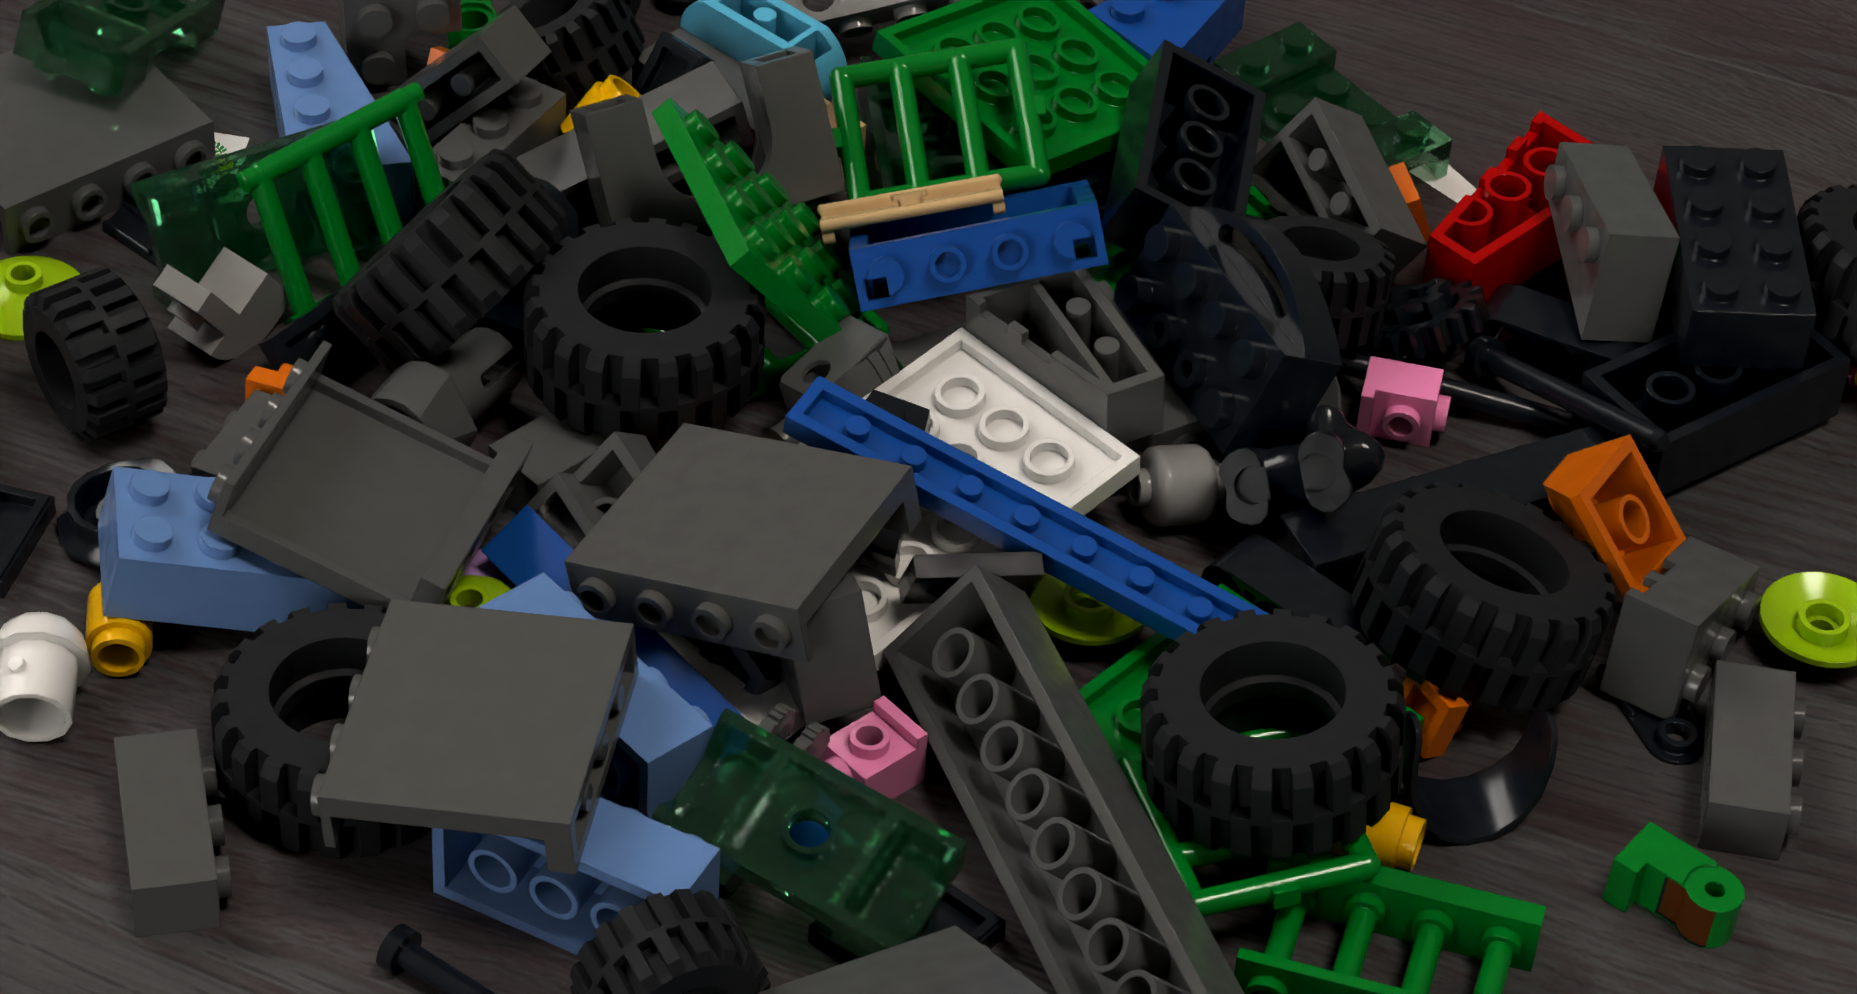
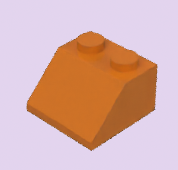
M1630 434L1567 454L1543 483L1548 494L1550 506L1555 514L1561 517L1564 524L1573 529V536L1579 541H1586L1596 551L1597 562L1605 563L1611 574L1612 584H1614L1616 601L1621 604L1623 603L1625 593L1631 588L1643 593L1646 592L1649 588L1642 585L1645 576L1651 570L1663 575L1666 569L1662 568L1664 559L1686 540L1683 531Z

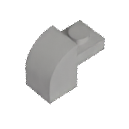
M226 247L221 250L199 283L167 264L153 284L173 300L166 310L175 317L167 328L219 360L235 359L262 341L289 306L284 287L269 274Z

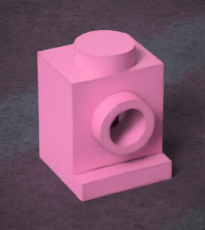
M1370 356L1360 400L1356 429L1372 437L1429 447L1432 431L1445 433L1451 396L1440 395L1444 370Z
M883 695L873 702V711L830 736L828 748L824 751V755L820 757L819 778L832 796L839 799L842 798L864 817L924 781L928 733Z

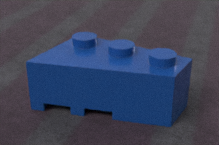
M1106 0L1089 9V11L1147 60H1150L1165 39L1211 64L1242 29L1246 0Z

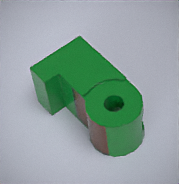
M1650 821L1613 859L1602 900L1624 913L1634 903H1637L1674 925L1679 936L1686 942L1697 947L1711 949L1723 946L1730 941L1745 899V890L1741 881L1731 872L1718 865V862Z

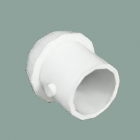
M26 612L10 619L0 629V731L6 736L26 742L51 741L65 735L73 724L77 687L81 686L90 674L91 664L83 634L66 618L48 612Z

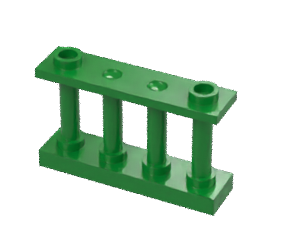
M1308 852L1293 854L1291 861L1271 862V855H1269L1266 874L1341 857V855L1326 853L1310 858ZM1381 866L1379 873L1373 878L1302 894L1301 904L1278 909L1264 953L1239 948L1234 975L1245 994H1429L1440 952L1444 950L1482 960L1473 994H1503L1510 967L1528 972L1532 971L1546 906ZM1271 902L1261 904V905L1273 907L1272 904H1271ZM1305 916L1345 925L1332 971L1291 960ZM1373 933L1414 943L1401 988L1360 978Z

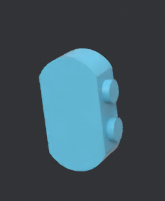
M697 0L685 9L681 17L680 27L739 62L792 46L812 50L823 96L830 102L832 101L829 75L834 68L847 65L842 47L830 28L782 0Z

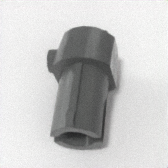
M475 327L463 334L442 354L434 358L431 363L409 361L397 367L370 399L470 447L477 435L476 425L495 409L497 411L506 410L513 395L512 391L522 379L521 362L512 363L494 379L486 378L482 373L514 347L500 333L486 327Z

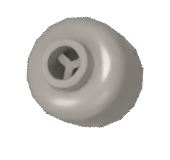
M1198 444L1158 445L1146 448L1140 456V474L1126 484L1129 503L1133 507H1138L1142 518L1152 527L1204 524L1212 516L1214 509H1218L1222 505L1225 497V487L1218 475L1220 462L1217 459H1212L1210 453Z

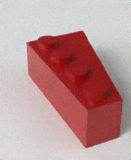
M1539 111L1531 120L1530 129L1523 138L1517 136L1507 147L1506 157L1496 168L1490 166L1480 177L1477 190L1471 196L1465 195L1429 235L1422 283L1428 282L1433 278L1453 279L1454 285L1465 280H1471L1472 286L1480 285L1482 287L1485 301H1487L1492 291L1498 286L1508 283L1521 285L1562 259L1549 202L1544 194L1545 172L1550 164L1555 163L1560 142L1594 143L1544 112Z

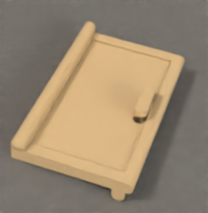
M997 173L819 205L817 212L821 216L820 228L824 245L836 243L834 231L991 203L994 215L1006 213L1003 190L1000 186L1002 177Z

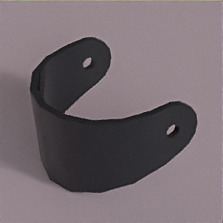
M1406 711L1402 783L1418 817L1427 819L1426 828L1442 841L1469 846L1495 840L1522 823L1542 798L1553 771L1558 746L1556 721L1549 711H1536L1532 715L1525 733L1514 749L1494 765L1469 776L1441 780L1418 776L1422 748V729L1417 715L1412 711Z

